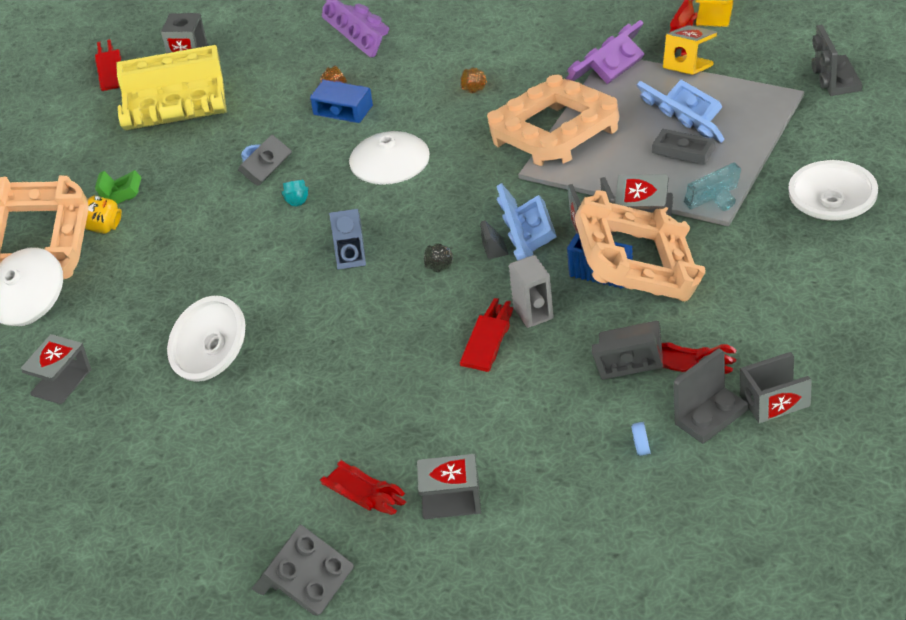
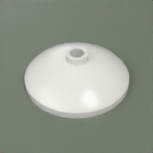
M388 131L372 135L359 143L350 155L349 164L353 174L363 181L373 184H394L419 174L428 164L430 154L428 146L420 138L406 132Z
M825 160L808 164L799 169L789 182V197L792 203L803 213L827 221H841L857 217L869 210L876 202L878 196V184L874 176L865 168L846 161Z
M25 248L12 253L0 262L1 324L8 326L31 324L44 316L54 305L62 289L63 271L57 258L50 252L41 248Z
M209 296L196 301L180 315L172 328L167 346L169 363L179 376L194 382L205 381L223 372L234 361L241 349L245 336V319L239 306L226 297Z

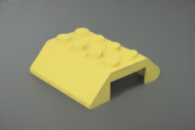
M217 45L117 62V78L122 92V107L118 105V117L120 126L124 130L227 112Z

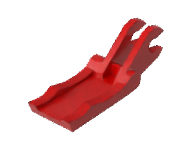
M684 0L670 23V32L687 25L693 26V21L698 17L697 12L694 13L692 2L694 0ZM677 47V48L675 49L674 54L676 53V51H677L678 49H681L682 47ZM682 48L681 56L687 54L684 48Z
M111 39L107 40L108 52H103L101 42H97L98 54H95L101 92L120 88L117 78V62H121V54L119 49H113Z
M494 298L486 313L479 315L460 360V366L485 372L490 371L502 339L510 327L509 319L513 313V307H510L511 301H505L501 308L502 305L498 304L499 298Z
M666 342L662 343L663 368L686 372L699 363L704 356L710 355L718 348L730 354H736L737 350L727 344H721L712 349L708 347L691 349ZM726 354L725 374L733 371V368L726 365L735 363L737 359Z
M342 460L337 463L338 467L327 478L323 476L320 479L324 486L369 511L374 508L377 511L393 515L397 510L388 504L402 506L406 503L405 500L397 496L405 494L400 487L392 483L389 484L386 481H378L366 475L357 467L350 466Z

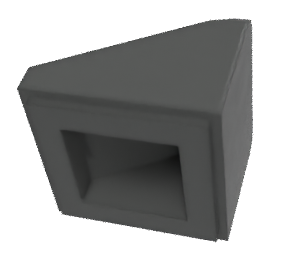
M481 221L482 243L487 258L492 259L509 255L503 237L486 221Z

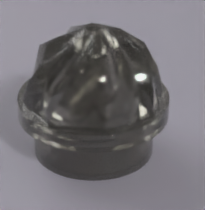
M436 243L434 246H427L424 254L425 267L433 269V272L448 269L453 262L451 250L440 243Z

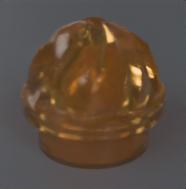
M336 65L332 68L327 67L321 75V83L322 80L347 82Z
M475 67L465 69L461 75V88L468 90L469 93L483 90L487 83L484 72Z

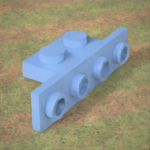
M681 79L667 96L642 81L636 84L642 93L640 97L648 105L653 106V104H656L665 115L678 117V120L685 127L691 128L693 126L703 137L713 138L720 143L724 141V137L717 126L710 122L722 108L718 100Z
M502 183L497 185L499 193L497 201L505 212L502 217L511 230L508 232V236L516 247L514 255L517 260L532 256L533 251L557 237L546 204L539 195L517 207L515 198Z

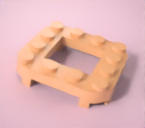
M561 75L549 76L546 82L529 88L527 92L509 100L507 104L487 114L494 145L500 147L508 143L532 154L533 163L539 166H543L545 160L562 159L563 164L572 160L571 150L602 130L610 134L615 133L618 130L617 123L620 118L618 103L615 97L578 82L562 79ZM548 106L556 111L567 106L581 112L580 115L563 123L551 133L525 122Z
M59 175L57 182L10 183L7 177H0V252L9 212L57 211L50 247H45V250L55 256L61 264L63 279L71 277L79 262L88 215V200L80 186L71 181L68 176ZM12 253L0 254V262Z
M596 190L593 196L584 197L575 214V223L586 260L593 270V278L600 283L610 282L627 289H637L657 296H668L686 302L691 298L705 274V267L696 265L693 261L685 239L690 230L686 221L679 223L667 215V207L655 209L653 213L609 203L606 191ZM617 231L630 234L636 238L643 237L654 240L663 267L627 259L625 249L615 246L611 232Z

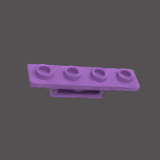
M326 0L323 6V19L369 57L376 56L382 37L387 35L389 27L382 22L381 17L370 13L369 8L362 4L350 6L344 5L339 0Z
M639 20L632 26L627 24L618 33L616 38L610 36L602 44V48L599 50L594 48L585 56L584 61L580 62L577 60L567 70L569 75L566 79L575 81L587 71L593 69L609 84L640 61L645 55L632 41L644 23Z

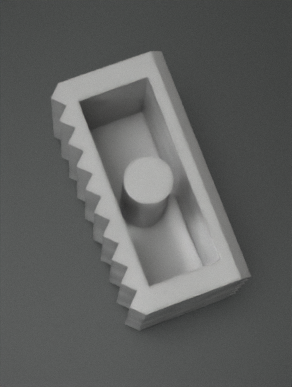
M534 255L510 263L508 267L510 269L509 276L511 278L513 308L525 326L530 328L553 318L550 274L547 273L545 267L542 266L537 256Z

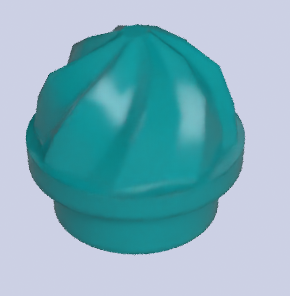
M304 180L283 183L284 191L281 193L288 204L297 207L307 200L309 187L305 186Z

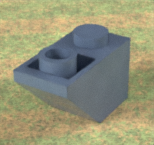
M351 209L329 213L337 269L366 266L359 210Z

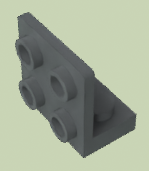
M816 25V35L812 37L815 58H812L811 64L814 74L819 73L821 88H826L830 96L862 91V83L846 54L838 55L823 25Z
M659 321L600 332L599 343L592 345V355L601 379L663 368L661 326Z
M719 348L710 355L704 356L699 363L688 371L679 374L674 380L675 425L702 444L748 411V403L725 388V352Z
M300 524L252 587V590L264 596L270 587L274 590L279 589L311 614L318 616L323 612L354 565Z

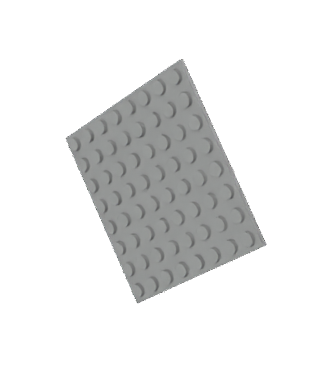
M646 60L638 61L609 84L593 70L583 85L617 99L620 117L617 123L618 130L613 134L603 130L573 148L571 150L572 160L564 164L562 159L545 160L543 166H539L533 163L531 156L520 171L519 179L567 190L568 185L573 184L576 192L594 195L596 190L601 191L600 178L605 177L615 199L618 175L667 174L669 177L668 193L673 194L672 214L730 226L804 97V91L703 71L691 75L665 69L661 63ZM681 79L721 103V110L710 122L717 126L724 137V141L720 143L715 140V149L705 165L652 153V144L662 128L703 136L693 126L691 128L685 127L678 120V117L665 115L656 104L650 106L640 97L642 93L636 85L639 81L667 96ZM566 107L549 132L551 133L563 123L572 120L580 115L581 112Z

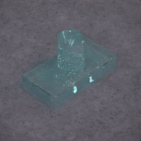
M733 162L689 183L684 203L692 210L713 199L722 211L730 209L735 204L736 199L729 191L737 188L742 169Z

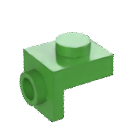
M134 170L113 180L106 171H102L99 173L95 190L100 197L114 200L119 204L125 200L133 199L138 194L142 177Z

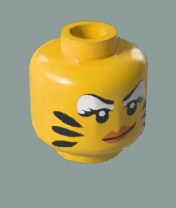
M100 196L89 197L85 229L102 234L110 232L111 229L115 230L122 216L121 209L118 208L117 203L114 200Z

